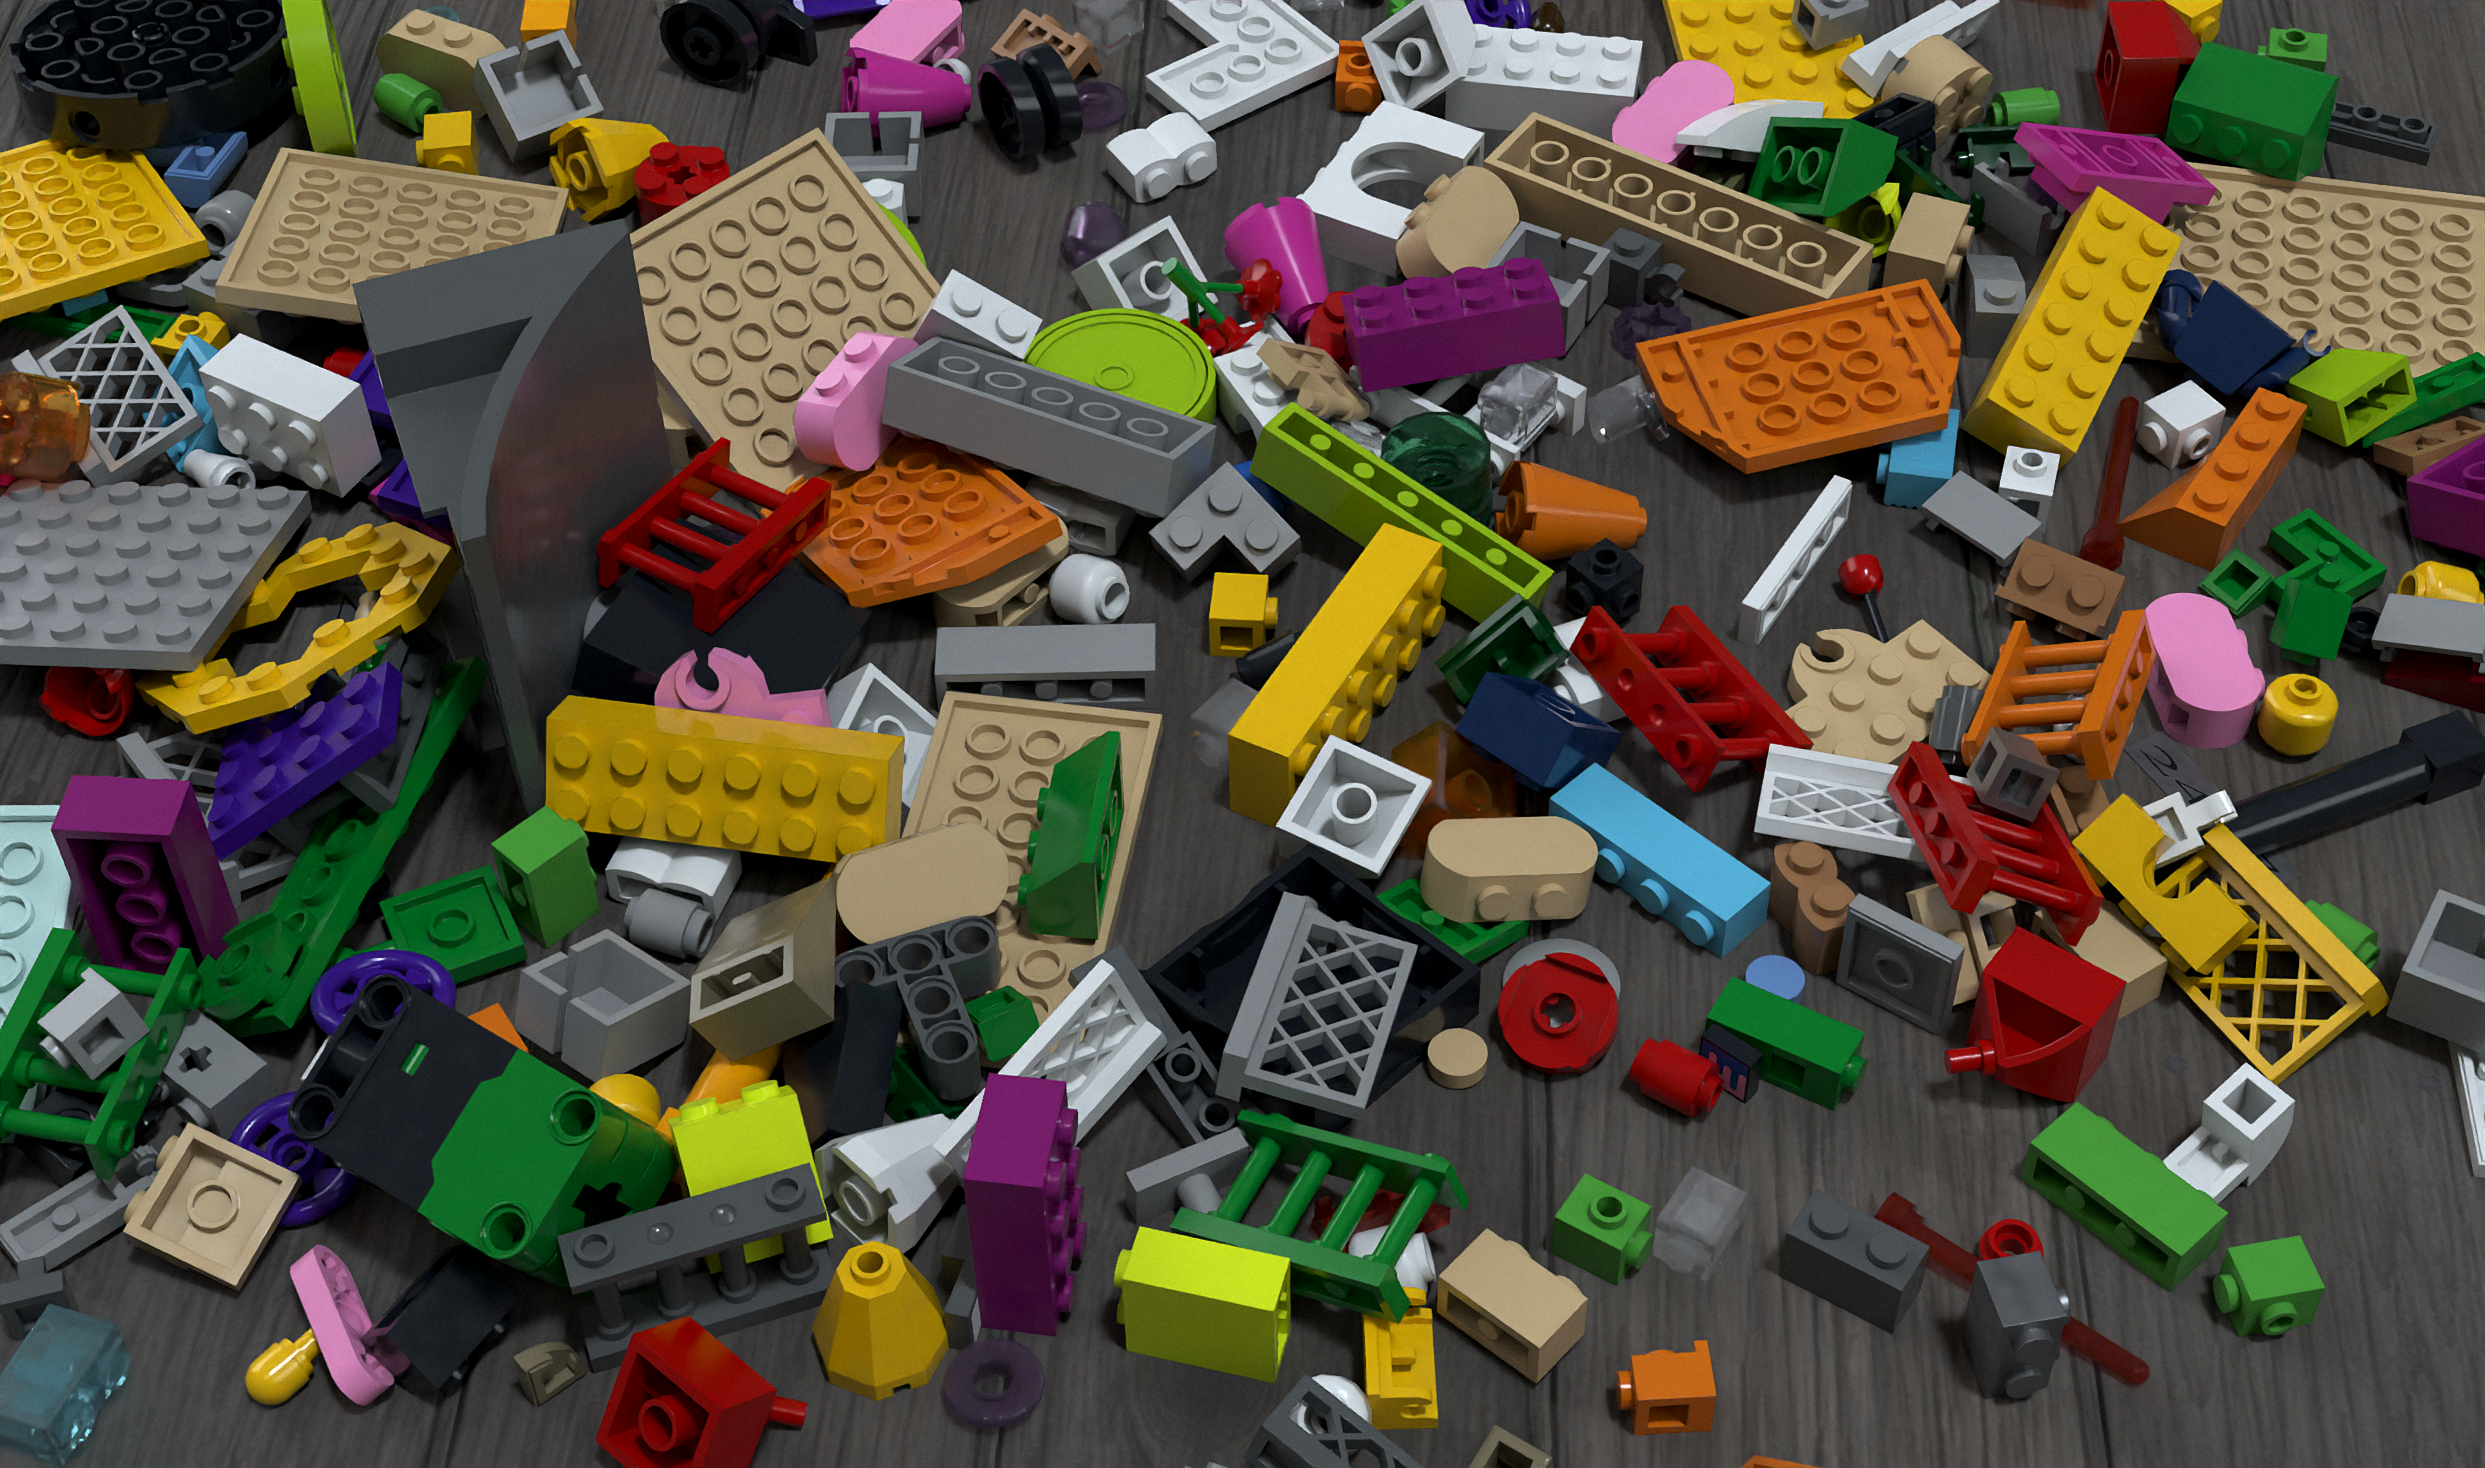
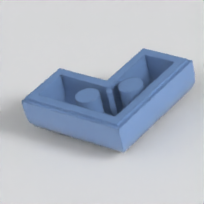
M227 129L187 142L139 149L153 167L168 169L164 173L165 184L180 204L190 208H200L213 197L247 152L248 139L246 132Z

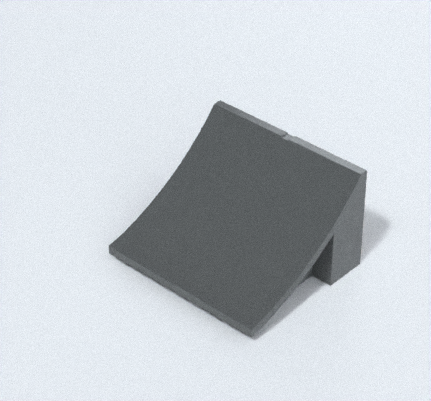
M624 218L352 284L364 332L423 517L427 519L446 513L449 515L461 567L435 606L448 649L450 650L449 653L452 661L477 655L486 665L488 676L480 688L481 697L470 712L484 756L487 757L507 751L528 817L543 808L546 803L547 717L568 695L588 697L572 689L571 686L584 640V626L590 606L595 598L604 590L624 588L637 572V570L630 568L608 588L599 585V559L596 556L598 543L607 530L614 529L674 478L662 410L657 400L659 393L630 233Z

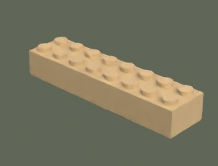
M1532 112L1483 161V168L1497 175L1511 191L1518 207L1519 222L1524 221L1562 234L1561 239L1564 241H1568L1570 237L1600 247L1620 226L1638 232L1641 235L1663 243L1661 266L1666 263H1675L1686 270L1685 276L1674 286L1751 317L1868 291L1874 250L1873 244L1539 113Z

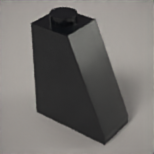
M854 978L834 995V1021L790 1038L781 1045L785 1086L789 1085L797 1094L814 1163V1151L829 1141L880 1128L883 1125L903 1007L902 998Z

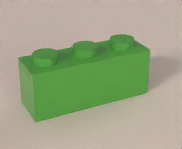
M2078 1101L2029 1144L2021 1179L2167 1291L2171 1292L2217 1250L2228 1212L2218 1206L2209 1194L2195 1189L2168 1169L2160 1158L2152 1153L2145 1152L2118 1132L2110 1121L2095 1115Z

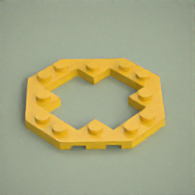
M391 522L378 527H373L372 524H363L349 531L344 537L328 541L326 537L314 539L302 546L298 553L265 573L195 671L145 669L134 685L147 704L152 707L157 704L162 714L176 723L182 721L187 730L194 735L291 708L311 695L310 690L319 676L330 669H333L334 673L338 676L343 675L378 652L373 643L374 641L399 633L407 634L424 623L460 569V561L451 546L397 522ZM356 574L359 575L368 593L382 589L380 591L381 597L367 617L347 623L343 619H336L319 627L313 634L314 640L299 660L278 666L275 662H267L254 668L247 675L237 678L227 658L211 662L232 632L277 620L296 592Z

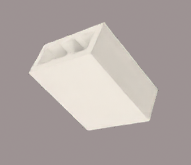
M952 269L920 319L910 339L921 345L934 336L940 335L1021 362L1042 319Z

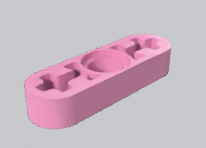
M315 1245L291 1265V1278L332 1378L349 1399L359 1405L367 1406L394 1383V1375L360 1341L373 1324L349 1269L332 1250L323 1245Z

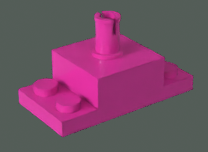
M2028 122L2021 123L2013 138L2028 152V160L2036 165L2030 177L2068 210L2071 215L2098 185L2162 225L2172 205L2184 207L2186 203L2208 205L2217 190L2214 185L2158 138Z

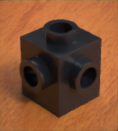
M1607 538L1587 550L1579 551L1567 562L1564 608L1580 619L1588 615L1592 606H1601L1616 624L1620 625L1640 612L1644 565L1639 563L1631 553L1623 551Z

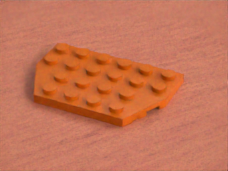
M1924 278L1635 343L1636 361L1665 422L1743 473L1750 474L1947 429L1961 355V337L1928 280Z
M899 432L868 470L856 471L833 467L829 471L817 476V478L832 484L828 527L796 557L827 587L843 594L851 606L866 608L969 584L977 579L990 577L1000 567L1023 555L1040 551L1047 543L1062 536L1063 533L1056 515L986 458L975 454L954 453L948 450L945 444L927 438H910ZM806 477L800 478L787 487L783 493L796 492L806 483ZM766 508L760 510L762 518H767L773 513V511Z

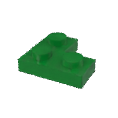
M2310 508L2271 529L2267 544L2296 566L2271 582L2268 597L2278 605H2280L2288 577L2342 591L2353 597L2354 600L2384 582L2388 568Z

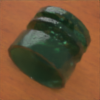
M1424 412L1407 417L1390 429L1382 442L1381 459L1488 528L1493 515L1491 442L1484 429L1470 418L1452 412Z

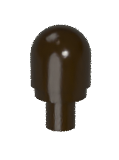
M1545 2L1530 16L1528 28L1534 31L1564 34L1565 20L1555 3Z

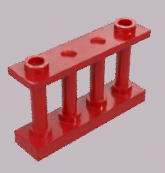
M721 437L707 450L699 452L687 467L614 529H609L602 535L596 550V556L599 559L598 584L608 588L630 568L640 571L689 593L691 600L694 601L692 626L712 634L828 527L832 484L813 476L796 492L792 491L789 494H785L730 470L731 441ZM722 489L773 511V513L767 518L763 517L757 520L713 501L711 498ZM693 515L742 536L744 539L738 544L734 543L729 547L675 523V521L679 517L687 520ZM660 541H663L715 565L708 571L704 570L699 574L650 551Z
M1672 605L1657 633H1625L1601 606H1592L1569 648L1693 792L1702 791L1717 763L1720 761L1749 760L1764 777L1770 743L1811 750L1814 745L1688 605ZM1645 655H1655L1665 668H1656ZM1685 689L1697 703H1687L1676 690ZM1707 725H1717L1728 739H1719Z
M1912 740L1887 789L1950 908L1972 915L1982 896L1990 891L2046 908L2065 943L2076 947L2087 927L2093 925L2097 920L2104 896L2046 800L2034 822L1983 804L1972 786L1951 780L1933 746Z

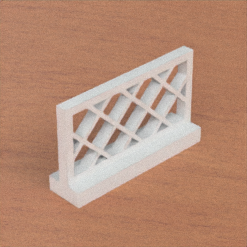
M1770 743L1754 832L1927 863L1887 789L1898 766ZM1949 775L1953 781L1972 786L1968 778Z
M1101 959L998 1074L1039 1079L1047 1074L1046 1079L1066 1081L1068 1108L1078 1110V1129L1075 1147L1163 1049L1168 1040L1162 1031L1147 1021L1116 969ZM1100 995L1097 1006L1091 1007L1093 1001ZM1089 1028L1085 1038L1079 1043L1082 1031ZM1058 1041L1055 1052L1049 1054L1050 1049ZM985 1088L932 1145L960 1180L958 1185L963 1191V1177L971 1145L961 1147L975 1132Z

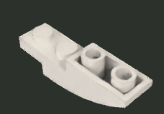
M1766 99L1730 105L1694 121L1678 132L1676 144L1695 146L1694 155L1722 158L1723 149L1732 150L1731 160L1757 163L1771 117L1822 118L1824 102Z

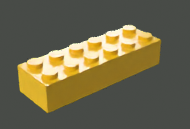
M2097 185L2069 218L1960 428L2005 456L2008 445L2060 454L2058 472L2077 452L2183 238Z
M1387 523L1381 526L1228 733L1231 811L1276 828V824L1330 734L1351 744L1354 741L1360 743L1365 738L1372 716L1379 706L1385 707L1389 704L1400 676L1404 671L1410 672L1415 667L1422 645L1429 636L1435 637L1443 625L1446 609L1441 606V592L1447 578V569L1442 567L1443 543Z
M568 695L551 712L546 720L545 806H548L564 820L568 818L573 819L584 831L838 863L846 854L900 838L905 737Z

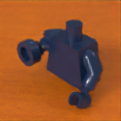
M2175 269L2167 271L2152 300V304L2155 307L2153 327L2157 337L2167 351L2189 366V369L2173 388L2192 380L2206 393H2209L2213 386H2215L2228 397H2235L2237 394L2252 397L2259 387L2270 391L2284 386L2290 378L2327 355L2331 350L2330 345L2320 352L2313 351L2309 347L2308 341L2317 333L2314 329L2308 330L2295 347H2292L2297 342V339L2222 282L2213 280L2204 294V287L2200 279L2193 273L2185 270Z

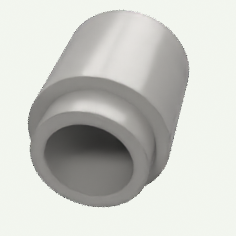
M652 888L646 889L641 897L634 896L629 902L624 916V928L629 930L631 943L681 959H687L689 955L701 958L705 954L711 943L716 922L715 915L705 911L703 904Z

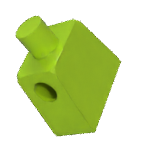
M2348 348L2335 349L2294 375L2283 386L2290 399L2308 405L2302 426L2303 429L2345 447L2350 446L2417 401L2408 356L2396 353Z

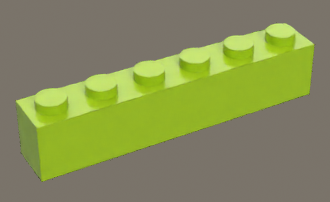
M1293 401L1262 428L1249 472L1365 548L1384 523L1443 543L1442 567L1447 569V578L1441 592V598L1480 624L1517 593L1521 594L1539 610L1555 572Z

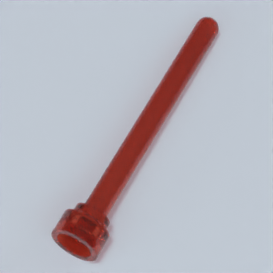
M2132 396L2124 397L2119 403L2096 526L2084 534L2080 549V559L2110 571L2116 570L2122 564L2125 550V540L2117 528L2140 408L2139 401Z
M1893 1192L1884 1201L1874 1218L1931 1246L1929 1258L1972 1284L1977 1262L1982 1260L1924 1225L1925 1218L1916 1212L1917 1205L1898 1193ZM2070 1316L2069 1324L2064 1325L2061 1340L2132 1384H2142L2147 1381L2150 1369L2144 1360L2073 1316Z

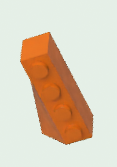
M2259 387L2219 445L2184 475L2117 524L2115 533L2212 572L2223 559L2295 453L2308 405L2287 398L2280 393H2274Z

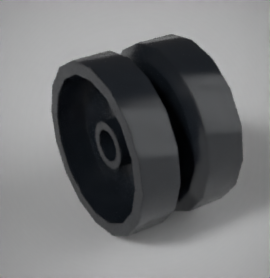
M674 0L663 12L659 28L661 40L666 51L685 74L702 84L722 88L734 86L755 66L756 61L775 43L779 32L777 12L771 0Z
M1041 43L1020 51L1016 55L1015 60L1004 56L984 63L979 67L977 87L982 112L993 139L1009 160L1018 163L1042 153L1044 145L1054 150L1080 139L1083 120L1078 92L1068 68L1052 46Z

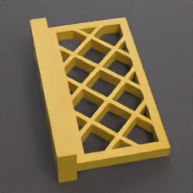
M2220 821L2202 836L2207 843L2205 845L2206 848L2198 851L2160 883L2157 889L2165 898H2172L2177 893L2178 898L2186 896L2190 892V882L2210 866L2221 877V888L2230 897L2232 888L2241 898L2233 900L2245 912H2255L2260 917L2258 939L2247 938L2234 950L2257 951L2255 978L2223 977L2225 959L2213 970L2212 977H2187L2170 960L2166 974L2264 1077L2278 1086L2366 1011L2373 1017L2388 1005L2391 1000L2380 980ZM2126 914L2123 915L2146 938L2152 939L2158 946L2166 941L2164 937H2149ZM2270 928L2281 939H2269ZM2268 951H2294L2300 957L2298 979L2266 978ZM2309 969L2320 979H2309ZM2199 989H2211L2210 1000ZM2222 990H2254L2251 1018L2225 1017L2220 1012ZM2265 990L2297 991L2295 1018H2262ZM2308 991L2334 992L2346 1004L2328 1020L2305 1019ZM2238 1030H2250L2249 1041ZM2261 1030L2293 1031L2292 1050L2274 1065H2271L2259 1053ZM2304 1031L2312 1032L2304 1039Z

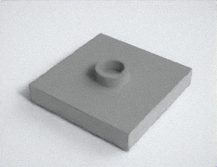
M1858 893L1848 906L1835 982L1940 1036L1950 1022L1965 947Z

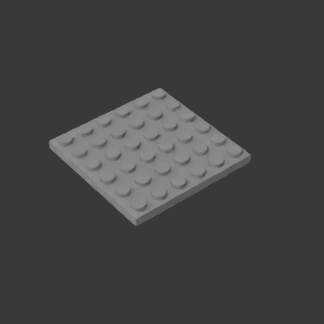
M23 479L14 482L0 497V664L195 671L311 512L312 506L309 491H292L282 486H272L259 490L238 489L234 485H219L208 489L188 487V485L183 483H172L161 487L139 486L135 482H121L115 485H104L95 488L93 484L84 480H74L64 484L41 483L37 479Z

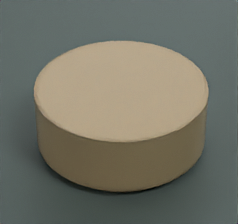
M1461 1028L1444 1030L1429 1043L1427 1056L1428 1071L1436 1082L1445 1087L1453 1089L1471 1087L1477 1084L1486 1073L1487 1046L1479 1035L1470 1030Z

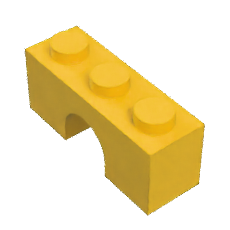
M2123 793L2072 843L2084 855L2081 860L2093 880L2100 887H2103L2109 881L2125 897L2118 903L2120 909L2142 930L2151 924L2166 939L2159 948L2173 964L2184 973L2192 966L2196 971L2208 975L2260 926L2217 883L2208 878L2186 896L2180 898L2163 897L2156 887L2154 870L2159 858L2176 841L2134 799Z

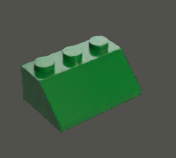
M2207 41L2203 43L2173 98L2165 145L2297 182L2321 168L2340 77Z
M1771 117L1747 195L1799 216L1831 218L1884 186L1887 175L1894 165V152L1899 137L1854 119Z
M1107 731L1055 764L1050 787L1040 788L1037 803V819L1042 822L1040 831L1031 830L1027 860L1028 864L1032 865L1030 874H1021L1017 897L1018 908L1027 909L1029 933L1099 939L1125 810L1121 738L1118 731Z

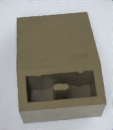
M832 877L731 919L692 975L689 1024L731 1063L834 1021L836 897L835 880Z

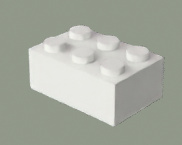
M241 333L198 370L206 392L205 399L211 407L218 428V438L223 446L234 454L242 453L264 463L273 471H282L304 481L314 489H323L341 498L382 460L361 385L355 381Z

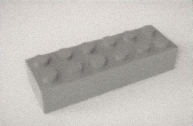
M940 335L934 336L888 365L881 420L883 424L900 429V432L907 437L916 439L927 438L945 444L946 448L954 453L975 454L992 460V463L999 468L1006 470L1020 469L1038 475L1039 479L1044 483L1055 486L1067 485L1085 491L1094 500L1103 502L1115 501L1133 507L1134 511L1139 515L1150 518H1165L1208 479L1217 429L1215 425Z

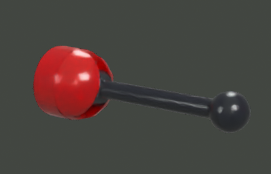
M1870 554L1853 556L1844 561L1838 569L1842 588L1852 599L1865 602L1877 639L1885 644L1890 640L1875 600V596L1879 595L1884 586V574L1877 557Z

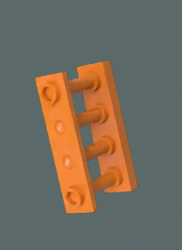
M2145 609L2123 611L2115 633L2109 634L2107 640L2033 646L2026 620L2015 621L2006 643H2003L2000 647L1999 660L1968 733H1964L1962 736L1961 754L1965 766L1971 767L1992 726L2011 733L2013 728L2080 723L2076 724L2072 731L2020 734L2018 736L2033 741L2042 756L2075 753L2078 759H2084L2089 781L2112 779L2157 657ZM2103 662L2097 665V669L2035 674L2037 668ZM2092 692L2086 694L2083 700L2023 704L2026 697Z

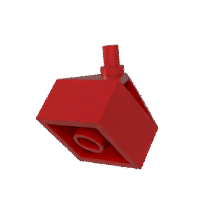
M2165 1L2108 2L2093 77L2107 132L2120 134H2165L2167 131L2173 98L2201 46L2188 26Z
M2017 926L1982 971L1966 1048L1945 1050L1944 1063L1948 1074L1977 1071L1981 1077L1992 1076L1997 1081L2011 1087L2046 1098L2073 1103L2107 1058L2127 982Z
M688 1315L632 1334L595 1441L625 1468H749L762 1430L768 1425L769 1421L801 1428L806 1416L807 1402L776 1395L778 1390Z

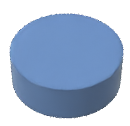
M1766 955L1751 962L1746 970L1745 982L1799 1004L1803 997L1805 976L1800 966L1793 960L1779 955Z

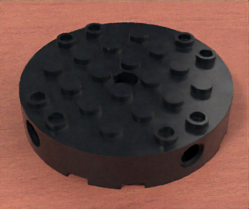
M49 0L34 10L19 24L9 41L11 55L8 59L26 117L40 131L56 139L69 142L75 148H107L115 153L123 154L138 148L177 144L213 135L250 119L265 116L269 112V108L290 92L297 81L294 69L287 66L282 39L288 38L282 0Z

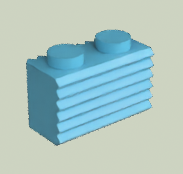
M1950 410L1947 429L1886 442L1880 445V449L1890 450V454L1880 452L1875 482L1886 485L1883 502L1887 506L1894 503L1898 508L1905 505L1908 509L1915 506L1918 510H1921L1922 504L1952 478L1960 410Z

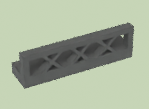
M1307 1374L1300 1379L1263 1422L1243 1457L1256 1468H1352L1349 1464L1347 1449H1366L1379 1459L1380 1468H1426ZM1304 1400L1326 1417L1329 1434H1309L1291 1420L1289 1416Z

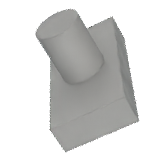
M1235 1127L1126 1172V1206L1135 1223L1139 1224L1182 1205L1184 1208L1205 1214L1208 1211H1216L1222 1202L1218 1190L1232 1185L1248 1160L1249 1145L1239 1128Z

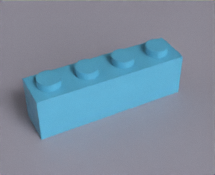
M1594 762L1549 799L1548 816H1557L1569 820L1582 827L1594 839L1598 848L1595 871L1603 880L1620 887L1637 899L1647 911L1652 914H1658L1681 930L1692 943L1705 947L1720 959L1766 921L1771 883L1597 763Z

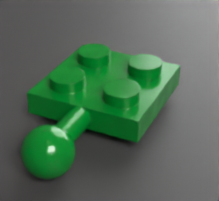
M489 864L380 901L379 906L391 939L358 951L345 946H337L333 953L334 961L332 966L346 958L364 952L386 949L407 950L426 955L439 962L449 971L455 984L528 958L522 938L492 867ZM430 989V990H421V991H423V992H425V993L428 994V993H431V992H432V989Z

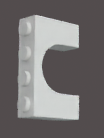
M1383 100L1371 116L1367 115L1362 120L1359 130L1348 142L1345 141L1341 144L1337 155L1326 168L1322 167L1318 171L1314 182L1305 193L1299 194L1296 197L1310 205L1314 212L1322 253L1397 278L1402 270L1397 259L1396 243L1408 227L1403 222L1413 210L1372 197L1363 192L1362 189L1376 182L1394 179L1410 180L1430 186L1441 175L1445 174L1450 179L1466 166H1479L1483 168L1485 133Z

